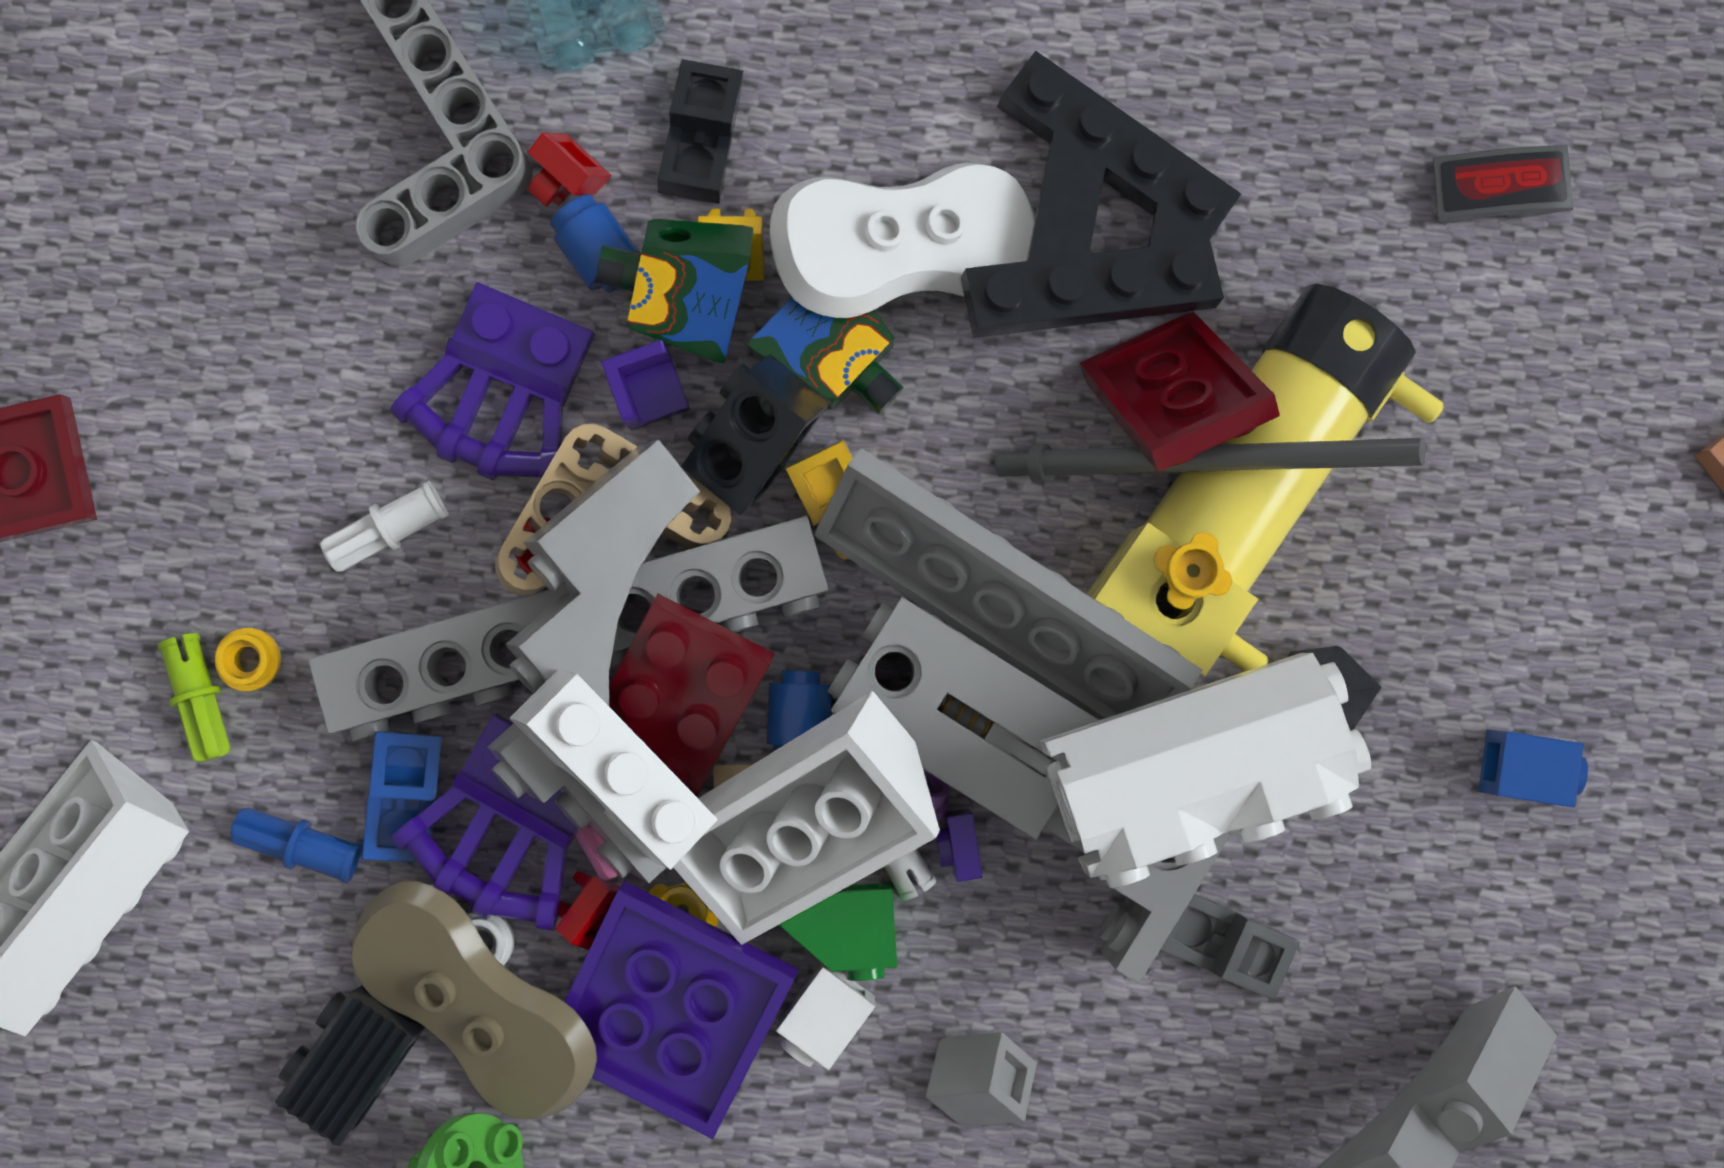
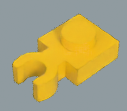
M844 439L786 466V471L814 526L820 523L847 465L853 458ZM835 550L836 554L841 559H848L846 556Z

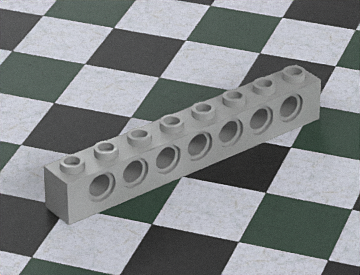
M804 516L644 562L637 571L626 601L634 596H643L652 604L657 593L683 606L681 593L684 586L693 579H707L714 588L715 599L710 609L699 615L735 633L758 626L756 614L781 607L783 617L786 618L818 609L820 604L817 596L830 592L808 516ZM756 561H765L772 564L777 572L776 585L767 595L760 597L751 596L743 588L742 574L749 564ZM561 587L555 592L551 590L543 591L308 659L328 734L349 731L352 742L374 737L375 731L390 732L388 720L411 713L414 724L452 714L449 704L451 701L473 695L475 705L481 706L512 697L513 692L510 684L521 681L500 656L499 647L502 639L512 631L520 632L565 592ZM621 615L617 624L610 668L620 666L637 633L629 631L623 625ZM450 649L460 652L466 663L463 678L454 685L445 682L439 673V661L442 655ZM388 667L395 668L403 679L402 693L392 703L385 700L378 690V679L381 673Z

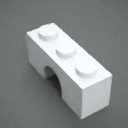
M557 670L510 717L511 721L556 766L572 775L605 808L603 813L648 859L670 870L718 820L576 673Z

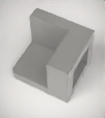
M1002 1032L943 1038L938 1043L926 1098L963 1126L1022 1123L1026 1119L1037 1062Z

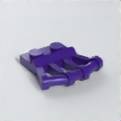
M476 282L453 337H449L444 357L415 386L404 391L394 401L389 411L400 423L409 422L437 449L436 455L438 458L450 463H454L457 459L478 467V475L492 481L497 476L540 477L541 479L562 444L563 407L595 333L592 330ZM463 367L473 370V373L451 423L447 425L427 403ZM494 379L513 387L514 390L492 440L486 444L468 436L491 381ZM532 397L544 400L543 444L541 452L509 451Z
M495 714L490 718L462 770L456 775L451 789L396 831L390 839L399 851L406 848L434 882L435 888L449 896L453 893L474 905L472 912L486 920L490 916L533 921L536 922L537 929L554 931L560 907L567 850L579 828L566 817L554 800L562 794L560 790L545 803L530 797L526 792L517 799L492 772L491 769L499 760L487 746L514 724L504 717ZM468 798L479 804L480 807L451 858L448 859L427 831ZM498 815L518 826L519 830L492 878L487 883L467 872L466 869ZM537 837L548 843L541 895L535 896L506 892L535 838Z

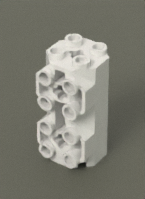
M1299 653L1040 740L1042 753L1050 757L1055 755L1058 757V761L1046 765V769L1069 838L1072 843L1080 840L1084 853L1090 852L1078 857L1084 873L1090 878L1099 876L1100 880H1107L1109 888L1122 887L1150 876L1147 865L1173 857L1177 865H1186L1218 853L1214 838L1223 833L1229 832L1230 836L1242 835L1243 841L1248 843L1266 839L1283 832L1285 827L1282 820L1298 814L1309 812L1311 820H1317L1351 809L1353 806L1348 793L1359 788L1358 774L1371 770V758L1360 732L1356 729L1350 731L1341 706V704L1348 702V692L1343 676L1336 664L1330 662L1320 666L1313 653Z

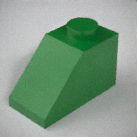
M891 882L850 885L779 924L832 972L846 971L847 980L869 981L885 977L884 968H898Z

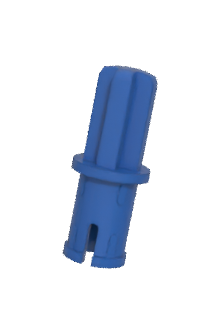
M249 807L242 808L238 812L230 830L231 841L234 844L283 860L284 868L291 870L298 865L340 879L341 882L346 884L353 878L362 854L363 844L353 843L311 829V822L303 819L296 824Z

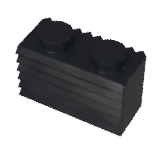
M363 985L351 991L348 996L340 991L335 994L316 1020L315 1024L324 1031L311 1050L304 1045L300 1046L278 1076L287 1085L275 1101L277 1106L286 1109L288 1114L296 1116L300 1122L306 1123L311 1130L318 1131L321 1137L329 1139L333 1145L340 1146L355 1132L426 1028L417 1021L377 1001L368 993Z

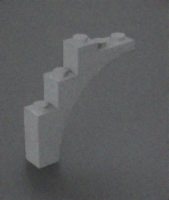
M659 439L640 444L523 542L534 555L528 561V564L536 576L551 591L555 592L561 587L565 594L505 644L517 658L510 664V668L533 694L557 670L578 674L609 706V668L617 624L637 571L665 527L700 492ZM515 724L511 725L487 746L499 760L491 769L492 772L517 799L526 792L530 797L545 803L560 790L562 794L554 800L557 806L580 830L587 824L593 828L604 841L596 849L597 852L621 878L631 873L650 883L666 868L648 859L603 813L605 808L572 775L556 766Z
M1516 986L1470 1005L1463 1011L1445 1041L1422 1070L1394 1100L1349 1142L1316 1168H1452L1459 1153L1512 1134L1557 1035Z

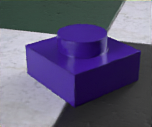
M970 809L946 812V828H940L936 837L940 867L952 866L953 875L957 882L983 878L973 813Z

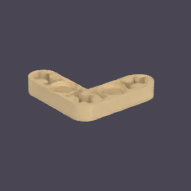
M583 424L572 429L559 447L498 553L495 562L496 576L503 587L509 592L520 596L534 595L546 587L533 572L528 574L525 580L513 574L517 564L509 558V555L511 553L517 556L525 554L528 548L523 542L534 534L523 531V527L528 524L536 532L547 523L540 512V502L544 496L551 493H561L573 501L610 470L595 462L588 470L580 467L577 464L580 454L572 447L576 446L584 449L589 442L595 443L600 447L597 457L607 465L614 467L619 457L625 458L638 446L605 427L596 424ZM689 477L700 492L684 509L689 512H695L700 506L708 508L711 511L708 515V521L715 526V529L706 527L700 534L693 532L690 529L693 519L681 511L665 527L661 534L683 547L693 549L719 541L729 529L731 512L725 502L700 482Z

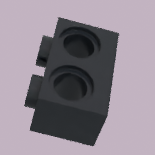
M771 354L752 368L741 364L729 376L719 391V394L726 401L717 414L709 411L692 430L687 441L694 445V448L681 465V468L739 515L744 513L769 489L830 404L827 399ZM759 397L765 399L772 406L775 418L763 411L759 403ZM727 445L733 447L738 452L742 463L730 455Z

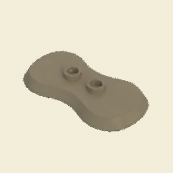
M401 881L385 888L372 899L357 921L351 950L355 973L372 997L386 1007L417 1021L433 1032L456 1056L481 1097L493 1108L517 1119H542L553 1116L566 1109L582 1094L594 1074L597 1054L589 1029L574 1009L556 996L523 981L505 968L489 951L462 907L452 897L434 886L419 881Z

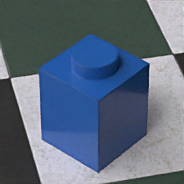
M1487 729L1478 792L1575 808L1577 795L1583 792L1588 777V764L1585 757H1582L1584 743Z

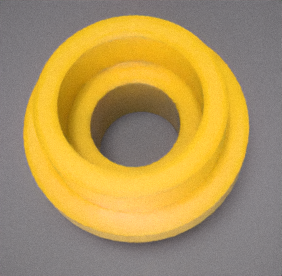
M240 628L230 632L221 640L215 653V667L219 677L229 687L239 691H256L266 687L275 679L281 666V653L276 641L268 633L256 628ZM249 647L256 650L259 655V664L251 672L244 670L240 664L241 653Z

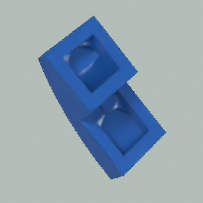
M375 731L363 835L362 860L417 862L406 848L399 851L390 837L436 801L442 736ZM431 828L427 831V833H428L430 836H431Z

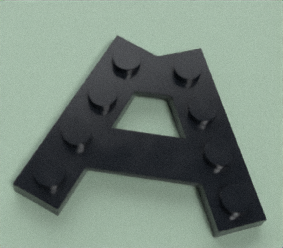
M1035 51L1004 91L997 105V108L1050 144L1027 260L965 268L961 276V284L973 338L1216 308L1224 299L1210 239L1242 193ZM1103 181L1153 215L1148 247L1089 254Z

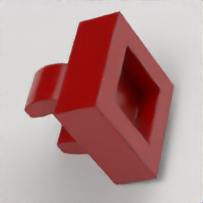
M542 132L527 151L543 167L531 181L527 190L545 207H548L552 201L559 206L570 194L595 195L612 176L567 133Z
M576 872L572 878L581 885L583 890L573 904L560 900L558 916L562 919L555 930L570 944L589 950L620 886L595 876Z

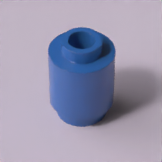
M586 194L566 204L550 221V225L556 232L554 237L555 243L589 290L593 291L602 287L607 293L618 290V288L595 283L602 245L636 253L641 252L605 203L597 204L592 195Z
M782 670V683H769L767 744L773 745V752L832 716L833 695L827 692L831 685L820 684L821 672Z

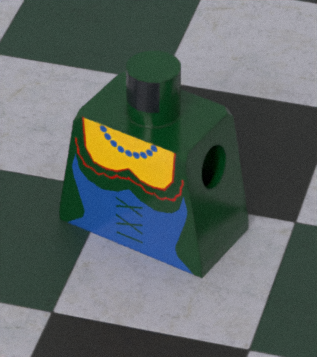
M666 219L650 220L647 223L641 253L602 245L595 283L633 292L627 325L632 330L657 340H663L665 343L714 362L724 364L750 260L753 227Z
M791 297L747 343L749 353L757 361L760 362L771 354L830 402L828 408L834 410L853 391L879 415L904 389L879 364L893 348L895 338L875 310L851 318H834L807 310Z

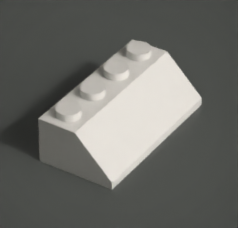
M871 691L699 797L698 799L718 820L673 868L737 941L743 945L937 837L940 829L916 742L878 696Z
M90 740L0 852V1028L23 1036L30 1032L42 1015H46L55 1007L62 990L82 965L87 964L95 957L100 949L102 940L122 915L128 913L136 906L143 889L162 865L176 856L181 848L183 839L189 833L188 828L172 802L93 740Z

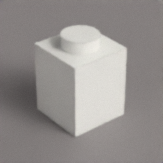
M821 962L778 1021L776 1031L784 1037L780 1043L781 1046L793 1058L808 1067H811L817 1061L827 1070H830L876 1007L875 996L857 982L847 980L846 974L842 971L832 972Z

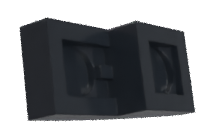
M685 59L681 60L669 110V132L657 178L658 193L720 204L741 95L743 70Z

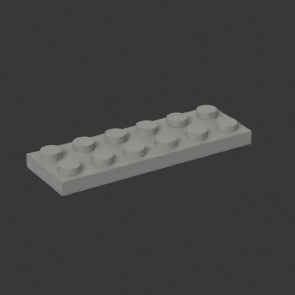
M862 448L859 449L847 465L814 533L815 537L1098 720L1192 690L1202 672V669L1182 657L1171 646L1160 643L1125 620L1114 609L1105 607L1068 583L1059 573L1048 570L1014 548L1002 536L991 533L956 510L945 499L931 494L902 475L893 465L879 460Z

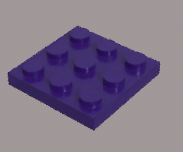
M624 881L612 901L564 1002L581 1017L595 1043L597 1062L592 1076L593 1079L714 1139L799 969L748 943L741 945L733 935Z

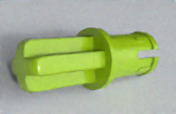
M189 633L182 635L183 640H181L187 662H184L181 658L176 637L166 639L158 643L157 646L162 654L174 695L173 698L168 700L171 708L177 707L191 758L195 762H208L230 753L231 747L216 696L222 693L220 686L212 685L200 644V634Z

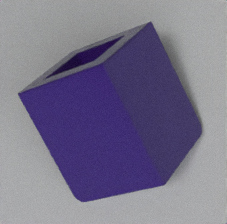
M663 340L601 361L621 419L631 431L690 410L671 354Z

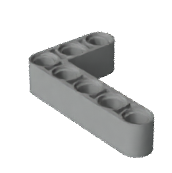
M360 0L454 148L370 200L361 208L356 218V233L359 241L371 253L388 265L406 266L414 263L518 198L527 190L532 180V166L517 139L428 0H412L410 10L398 18H388V11L399 0ZM433 51L446 52L445 60L440 67L432 71L420 70V64L428 53ZM468 102L480 104V110L474 120L467 124L453 123L455 111L461 105ZM501 154H508L514 157L511 170L506 175L499 178L486 176V167L494 157ZM448 187L458 188V201L450 210L444 212H435L433 210L434 198L441 190ZM392 221H404L405 231L402 238L393 245L381 246L380 234L382 229Z

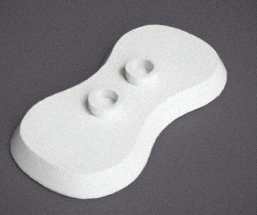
M965 162L945 167L918 182L896 187H876L842 178L815 177L793 185L777 200L770 218V243L778 274L786 290L796 302L807 310L823 316L851 318L869 313L897 297L913 292L941 291L964 297L961 276L965 268L1027 260L1035 212L1025 191L1014 177L1001 169L981 163Z

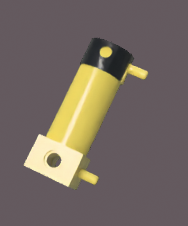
M1316 283L1305 287L1264 346L1261 358L1251 370L1275 394L1280 416L1256 427L1245 436L1232 438L1221 444L1353 440L1364 424L1375 419L1389 397L1426 423L1435 421L1442 412L1444 405L1438 398L1404 376V371L1413 360L1416 350L1411 340L1395 323L1357 297L1335 287ZM1333 468L1181 472L1146 523L1129 532L1087 595L1105 607L1114 609L1125 620L1160 643L1174 648L1182 657L1202 669L1199 676H1206L1220 655L1244 672L1266 665L1268 663L1267 656L1235 634L1258 601V598L1248 591ZM1199 532L1212 534L1219 543L1217 552L1223 560L1224 570L1228 571L1232 577L1229 591L1222 596L1208 594L1195 599L1194 604L1190 608H1175L1169 618L1164 616L1157 607L1156 594L1161 586L1168 589L1169 586L1164 573L1157 570L1154 566L1155 553L1160 547L1165 545H1171L1176 548L1187 544ZM1190 564L1187 567V574L1190 577L1198 575V567Z

